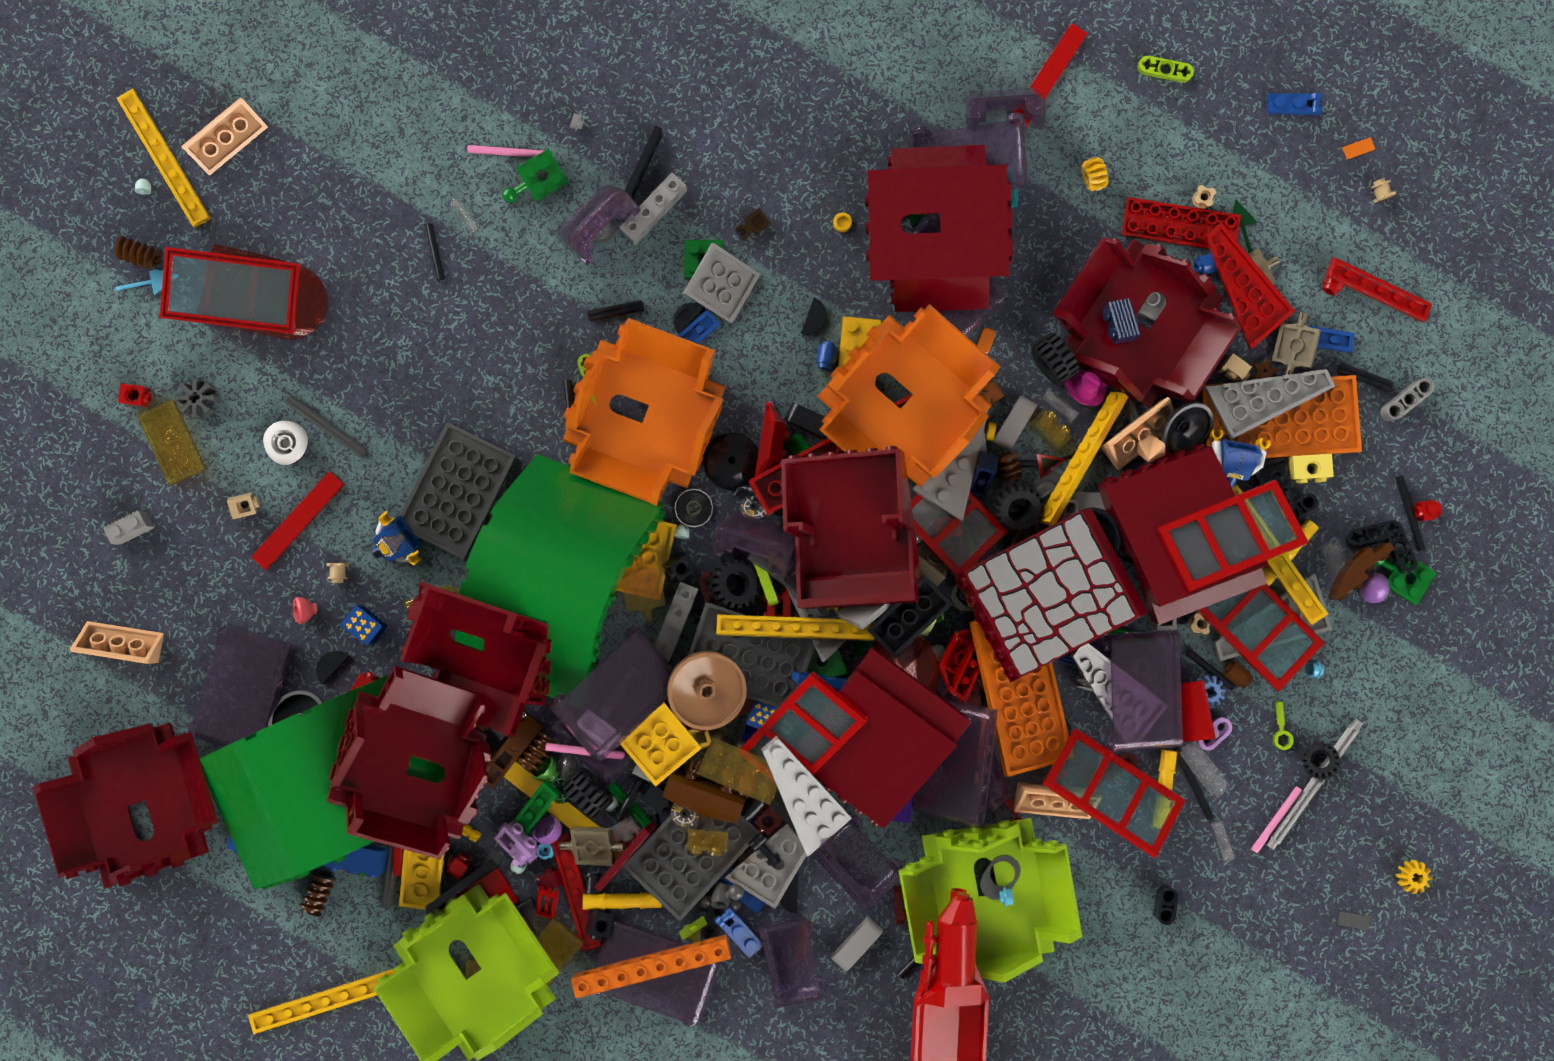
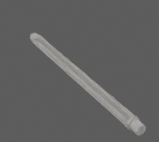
M1357 719L1348 726L1334 746L1340 758L1360 732L1359 729L1363 723ZM1328 756L1319 768H1324L1329 764ZM1312 777L1270 836V840L1266 844L1269 848L1274 850L1278 844H1281L1325 780Z

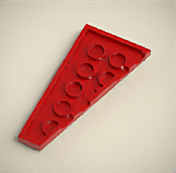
M1220 223L1205 236V240L1235 316L1238 318L1237 321L1242 326L1241 331L1248 349L1251 350L1291 316L1295 310L1224 225Z

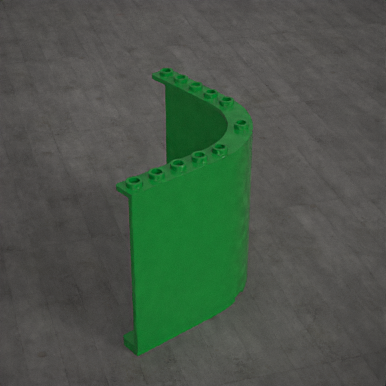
M537 454L495 504L490 512L492 517L488 525L482 526L465 568L469 569L466 580L461 582L459 594L549 624L548 639L552 640L551 654L547 653V658L551 661V673L547 674V680L550 681L549 695L546 694V696L582 709L585 703L588 704L593 694L590 690L595 682V679H593L597 670L595 662L599 657L600 651H598V647L602 641L600 634L608 608L615 601L616 596L614 593L627 568H631L635 556L640 555L643 544L646 545L648 543L650 534L655 533L658 522L663 521L665 503L659 501L656 506L569 473L570 466ZM456 630V642L484 651V639Z
M390 674L303 711L304 716H300L299 713L200 758L207 785L254 890L258 888L265 890L288 881L291 882L297 878L300 879L309 875L310 870L334 861L335 864L346 859L345 855L374 842L347 834L346 807L326 802L331 787V781H328L333 764H336L337 749L341 736H344L345 722L349 709H354L358 692L361 691L378 697ZM411 756L406 775L439 783L443 780L445 771L437 763Z

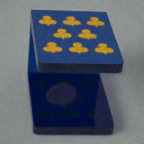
M355 605L340 624L364 645H374L388 627L385 622L363 605Z
M755 701L741 739L747 741L777 710V707ZM764 735L755 745L763 748L769 738Z

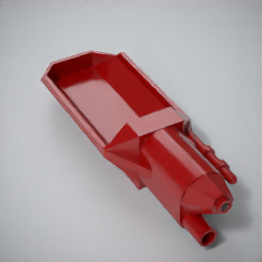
M962 888L951 889L950 902L937 918V935H934V923L932 921L926 923V935L923 936L925 955L922 956L924 970L920 972V984L913 1000L910 1061H986L989 995L976 966L978 921L976 920L973 898L966 893L967 890ZM936 942V955H933V944Z

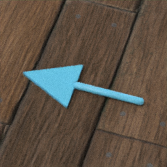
M154 269L149 271L151 280L118 286L115 290L152 284L155 295L162 290L163 271ZM173 273V281L180 275Z

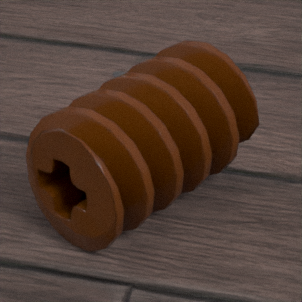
M121 236L116 242L115 256L121 261L124 260L127 263L153 271L161 261L162 250L159 248L155 250L153 246L148 248V245L145 243L141 245L139 241L134 242L131 238L126 239L125 236Z
M1008 451L998 455L1000 457L998 458V463H1001V466L997 467V470L1003 471V473L998 475V478H1004L1006 483H1009V479L1016 481L1017 478H1023V474L1020 473L1021 466L1017 465L1020 463V459L1016 458L1018 451Z
M540 732L537 734L540 740H532L535 746H527L530 752L523 751L522 754L525 759L520 757L517 759L520 765L533 776H535L532 771L533 769L540 770L537 764H545L542 758H550L548 751H546V743L558 744L550 736Z
M325 872L312 873L311 876L316 880L308 882L312 886V888L305 889L309 896H302L306 903H299L303 911L317 917L322 915L320 911L324 910L325 906L323 904L328 901L327 896H330L331 893L329 889L333 888V882L337 879L335 876Z

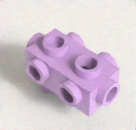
M514 821L510 823L505 822L498 828L499 833L494 839L513 858V866H523L527 862L531 864L538 857L536 852L539 848L537 847L536 840L533 837H528L523 832L521 824Z

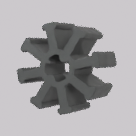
M197 378L191 379L192 388L191 385L184 382L179 385V388H182L187 393L186 396L175 395V401L180 403L187 402L182 408H179L182 413L197 419H204L203 409L204 413L210 415L216 412L215 409L208 405L209 402L220 403L219 396L209 395L213 390H216L214 385L207 382L204 383V381Z

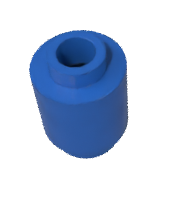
M1211 253L1197 257L1194 262V269L1200 275L1218 271Z
M824 341V344L819 345L816 363H818L817 368L832 371L838 353V347L835 346V343Z

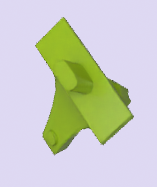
M704 916L691 924L685 925L684 929L679 931L682 940L690 938L693 943L701 941V929L707 925Z

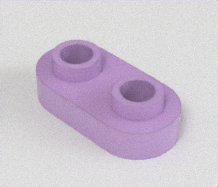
M1223 717L1215 718L1212 722L1216 738L1209 739L1208 743L1199 740L1197 741L1198 746L1205 750H1212L1232 732V724L1228 719ZM1222 723L1223 729L1219 731L1218 725Z

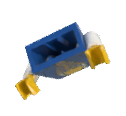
M1213 429L1210 432V438L1214 440L1212 448L1231 487L1235 486L1237 479L1249 480L1251 475H1254L1263 468L1267 453L1265 449L1271 445L1269 440L1265 441L1264 446L1262 445L1263 438H1258L1255 443L1256 445L1225 439L1221 442L1220 438L1223 437V431L1220 429L1219 436L1215 437Z
M385 511L379 516V522L375 531L377 536L373 539L376 547L372 549L373 555L376 558L384 556L389 562L396 560L397 562H410L411 565H416L423 561L417 555L419 553L417 549L422 544L401 515L396 518H390L387 514L388 511Z

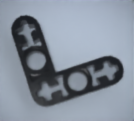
M1390 520L1353 529L1345 538L1347 546L1353 549L1382 542H1390L1395 548L1394 545L1400 543L1405 548L1403 552L1396 549L1390 552L1398 571L1404 575H1409L1417 568V560L1404 529L1398 521ZM1391 527L1392 529H1396V532L1394 533L1393 531H1389L1388 529ZM1369 531H1376L1379 534V538H1371ZM1353 536L1360 538L1357 543L1355 540H1351ZM1404 562L1411 564L1409 569L1407 566H1403Z

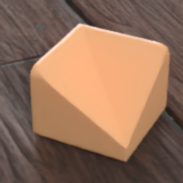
M1154 435L1138 441L1137 454L1146 461L1152 462L1165 456V444Z

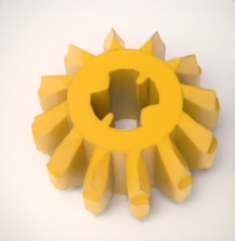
M1093 157L1084 161L1082 173L1087 188L1091 191H1098L1108 185L1109 176L1104 161L1099 157Z
M1411 860L1410 863L1404 862V868L1398 867L1401 873L1395 875L1401 878L1397 883L1403 886L1404 891L1417 894L1418 891L1424 892V886L1430 887L1427 881L1432 880V877L1428 876L1431 871L1425 868L1424 863Z

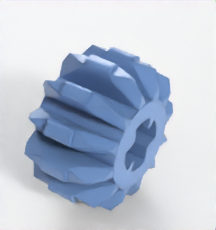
M1204 675L1205 689L1212 691L1211 695H1208L1206 692L1209 708H1213L1214 704L1221 705L1219 699H1225L1221 692L1226 691L1225 688H1220L1223 682L1217 681L1215 676L1210 678L1208 675Z

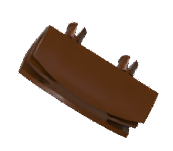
M692 756L686 772L675 770L669 775L663 797L692 812L722 821L737 823L746 796L739 795V792L734 790L739 777L738 772L730 780L732 770H728L723 785H717L697 777L703 761L699 759L695 767H693L695 757Z

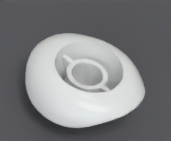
M279 421L272 424L266 430L263 437L264 448L274 462L281 465H289L299 460L304 454L308 444V436L304 428L292 421Z

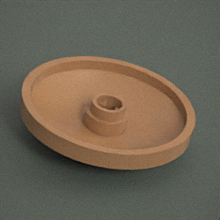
M714 651L697 652L684 658L673 669L667 684V698L675 716L685 725L699 730L717 729L731 722L741 711L747 693L745 677L739 666L728 656Z

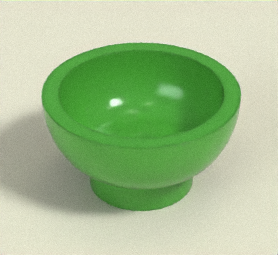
M549 755L550 758L544 757V765L537 764L540 770H533L535 776L532 775L535 780H547L549 782L555 780L559 770L553 756Z

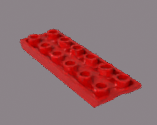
M1127 197L1121 235L1209 250L1205 236L1220 223L1224 225L1237 241L1241 215Z

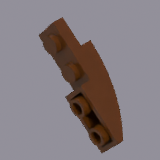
M1390 542L1382 543L1373 550L1371 547L1361 548L1345 563L1334 579L1328 594L1329 600L1341 601L1349 596V591L1363 586V581L1369 578L1365 572L1373 569L1377 561L1387 559L1390 556L1389 553L1395 549Z
M528 715L517 729L515 737H509L486 766L487 773L489 774L486 785L494 789L517 761L518 757L522 755L523 751L526 750L527 746L530 745L544 727L532 716Z

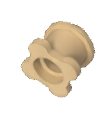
M1383 178L1373 182L1374 186L1371 187V190H1374L1376 199L1373 200L1374 203L1396 194V191H1391L1390 180L1386 181Z
M1200 185L1192 197L1194 206L1200 209L1212 206V199L1216 194V190Z
M326 564V566H330V575L327 579H331V583H343V579H347L346 567H349V564Z
M1195 613L1189 618L1188 626L1191 631L1202 634L1210 632V624L1199 613Z

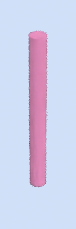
M468 145L467 148L468 153L532 158L543 152V150Z
M546 743V751L624 760L625 752Z
M1296 786L1252 846L1251 849L1254 852L1258 853L1302 793L1303 790Z

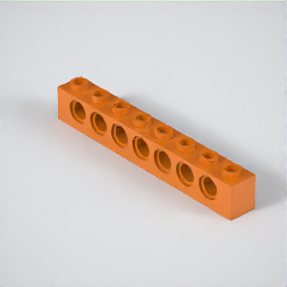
M726 934L577 972L571 978L575 999L729 960L732 953Z

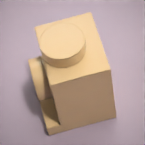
M1233 353L1225 359L1217 372H1225V376L1231 381L1243 382L1250 376L1249 370L1252 366Z
M252 492L235 497L232 496L227 500L232 519L256 514L257 508L260 507L258 497H253ZM247 501L249 506L244 507L241 502Z

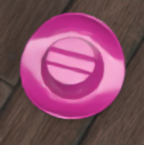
M1080 367L1077 374L1065 381V387L1069 395L1082 405L1097 406L1103 402L1106 396V384L1100 381L1096 374L1089 371L1086 372Z

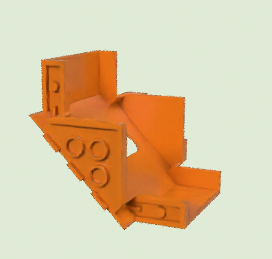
M930 304L925 309L921 307L914 315L916 320L914 322L909 321L905 327L898 323L891 315H888L878 327L873 326L866 334L869 336L860 348L856 346L848 354L851 358L841 369L837 367L830 375L832 380L817 396L832 409L822 420L824 425L819 430L845 453L847 450L866 452L868 448L886 450L888 446H897L898 449L904 452L907 476L919 487H922L931 476L936 478L970 443L989 417L986 412L992 404L980 395L979 392L1001 368ZM887 373L912 394L901 409L877 389L875 379L879 374Z
M628 318L625 324H621L619 327L618 335L620 338L617 340L616 345L600 340L597 350H594L590 357H586L583 365L586 368L585 375L574 387V393H576L575 401L571 408L566 409L564 414L566 419L565 427L567 429L562 441L577 446L576 453H572L568 464L571 465L569 473L657 506L669 482L688 488L692 475L695 476L696 471L699 470L716 420H718L723 407L724 399L722 396L726 386L708 380L716 350ZM592 394H593V396H594V399H595L597 405H596V404L593 402V400H592V397H591ZM616 395H623L649 405L643 422L640 423L614 413L610 408L611 399Z

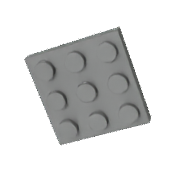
M711 243L683 294L732 324L759 278L760 273L715 243Z

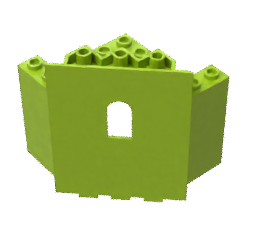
M1032 818L1014 821L1003 820L996 824L973 825L971 828L947 829L939 833L922 835L925 857H921L918 862L908 863L905 868L898 870L915 963L923 964L922 956L925 955L923 936L926 935V923L928 921L934 923V935H937V918L949 904L952 888L967 890L966 893L973 898L976 920L978 921L976 966L982 979L1005 983L1042 963V954L1055 951L1053 941L1071 944L1083 937L1067 845L1058 843L1056 840L1044 842L1042 839H1035ZM1009 855L1018 861L1020 876L1012 887L1013 905L1005 907L1004 903H1000V899L992 900L986 896L978 895L974 864L978 859L987 858L992 862L998 856ZM1000 861L993 865L997 885L1006 886L1014 880L1015 870L1010 863ZM936 942L933 944V955H936Z
M480 884L459 898L456 895L446 901L447 906L436 914L433 911L425 916V922L416 929L410 927L403 932V938L393 945L403 962L393 969L395 973L390 976L385 974L377 980L378 985L373 988L420 1061H438L456 1046H459L468 1061L474 1057L478 1061L499 1049L543 1014L541 1010L556 999L546 983L557 976L559 971L508 895L504 893L499 897L496 894L489 899ZM455 940H460L467 946L481 967L480 971L468 979L449 952V946Z

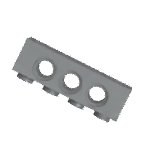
M671 173L619 227L621 233L632 244L636 245L687 192L686 185L674 173Z
M680 582L651 655L669 662L671 661L699 592L698 588Z

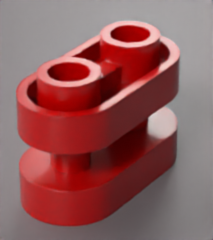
M783 588V593L776 594L778 601H783V613H775V605L769 607L763 592V603H767V611H764V616L791 617V597L786 588Z

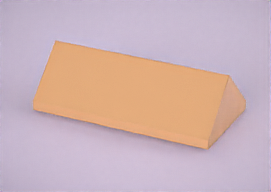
M240 97L181 147L210 176L268 128V126L252 107Z
M1167 397L1159 401L1100 446L1117 470H1120L1139 455L1137 454L1138 441L1152 435L1158 439L1162 438L1165 422L1174 412L1170 398Z
M87 621L71 646L70 651L146 664L159 663L164 634Z
M1017 782L1014 812L1081 819L1091 818V816L1043 784ZM1062 786L1080 799L1086 788ZM1094 791L1088 804L1096 809L1101 800V795Z

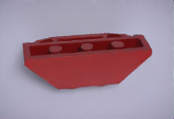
M766 402L755 477L780 464L781 459H785L786 449H783L784 441L788 442L789 430H786V423L770 402Z
M971 628L952 634L938 664L948 692L963 703H966L980 673Z

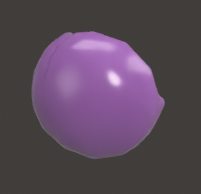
M1366 573L1369 578L1363 581V586L1358 588L1359 595L1364 601L1369 603L1384 601L1389 594L1388 579L1381 573Z
M553 815L542 818L534 827L533 837L541 844H552L561 835L562 826L560 821Z

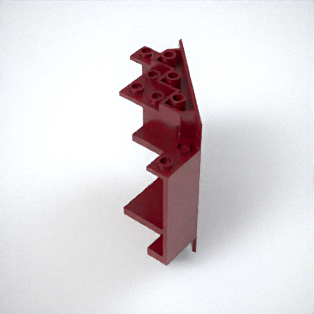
M985 145L891 149V156H887L888 169L868 170V195H865V207H869V222L865 223V232L869 234L870 250H866V262H870V281L890 280V289H894V293H891V305H895V312H917L921 307L925 309L929 304L937 311L989 309V277L1009 276V265H1012V196L1010 181L1007 182V164L987 165ZM940 214V233H906L901 228V221L907 215Z
M1102 237L1052 313L1070 333L1065 341L1074 353L1080 368L1086 372L1089 371L1096 374L1100 381L1109 387L1112 385L1121 393H1125L1131 401L1136 399L1137 402L1151 408L1162 393L1186 403L1193 402L1242 328L1237 321L1238 318L1232 313L1224 314L1217 309L1223 300V296L1214 291L1216 287L1211 282L1212 279L1206 274L1199 275L1191 267V263L1187 260H1177L1167 255L1166 249L1159 244L1152 245L1147 243L1144 246L1132 239L1125 250L1121 246L1122 243L1116 238ZM1158 292L1165 297V307L1150 330L1137 322L1141 335L1136 340L1113 344V340L1108 336L1107 322L1103 319L1102 315L1103 308L1109 302L1130 298L1136 316L1150 294Z
M420 581L419 594L407 610V620L413 621V625L410 626L407 633V642L401 649L400 661L435 668L437 670L433 673L432 678L483 694L486 709L478 717L477 724L499 731L503 735L515 737L526 704L546 706V694L549 695L550 681L547 680V674L551 673V661L548 660L547 653L551 654L552 640L548 639L549 624ZM458 630L484 639V651L456 642L452 639L450 631Z
M394 666L378 697L361 691L358 692L354 709H349L345 722L344 736H341L337 749L336 764H333L328 781H331V787L326 801L346 807L347 834L441 859L444 852H447L450 847L448 837L460 839L464 825H468L472 817L474 818L477 815L478 806L476 805V800L480 790L483 789L489 778L486 766L491 760L492 752L490 751L489 743L486 742L487 732L475 728L478 717L486 709L483 694L398 666ZM411 756L441 765L445 771L443 780L439 783H433L406 775Z
M149 723L92 737L73 750L74 756L68 757L72 775L41 782L33 787L58 878L66 877V880L79 876L78 872L86 871L87 874L99 870L104 889L119 884V887L131 884V880L145 875L148 878L157 875V870L169 866L177 868L185 865L184 861L209 853L204 833L211 830L212 825L218 823L192 732L175 736L171 723L152 727V724ZM145 800L154 828V834L148 841H142L137 837L128 806Z

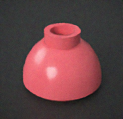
M296 597L293 601L295 621L298 624H303L310 620L313 615L317 614L316 603H311L302 597Z

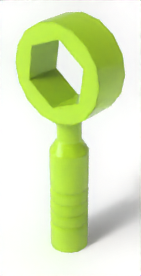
M1283 701L1275 702L1279 731L1273 735L1272 741L1276 748L1287 750L1292 747L1294 739L1291 733L1284 731ZM1284 734L1288 737V744L1281 746L1278 744V737Z

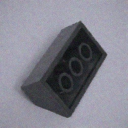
M925 575L918 580L919 602L893 604L867 629L894 658L952 605L951 600Z

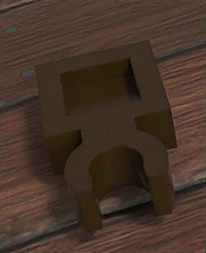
M758 208L744 219L746 225H739L736 227L735 232L745 231V235L741 237V240L745 241L751 232L756 236L770 226L771 223L761 209Z

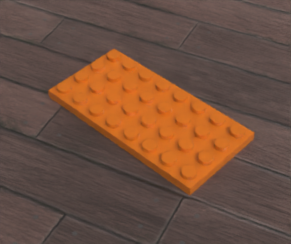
M1356 375L1331 377L1335 387L1233 439H1230L1204 389L1207 386L1222 384L1204 385L1201 389L1202 403L1209 407L1213 413L1214 436H1219L1220 429L1224 433L1223 437L1220 438L1221 442L1225 439L1256 445V440L1263 438L1262 445L1264 446L1265 441L1269 440L1271 445L1265 449L1267 452L1265 458L1362 452ZM1209 436L1205 445L1212 447L1214 440Z
M976 620L969 622L1004 777L1054 764L1069 738L1052 662L1010 683L1009 679L1004 675L999 660L994 656V651L986 640L981 626ZM1072 750L1069 756L1067 757L1066 761L1074 759Z

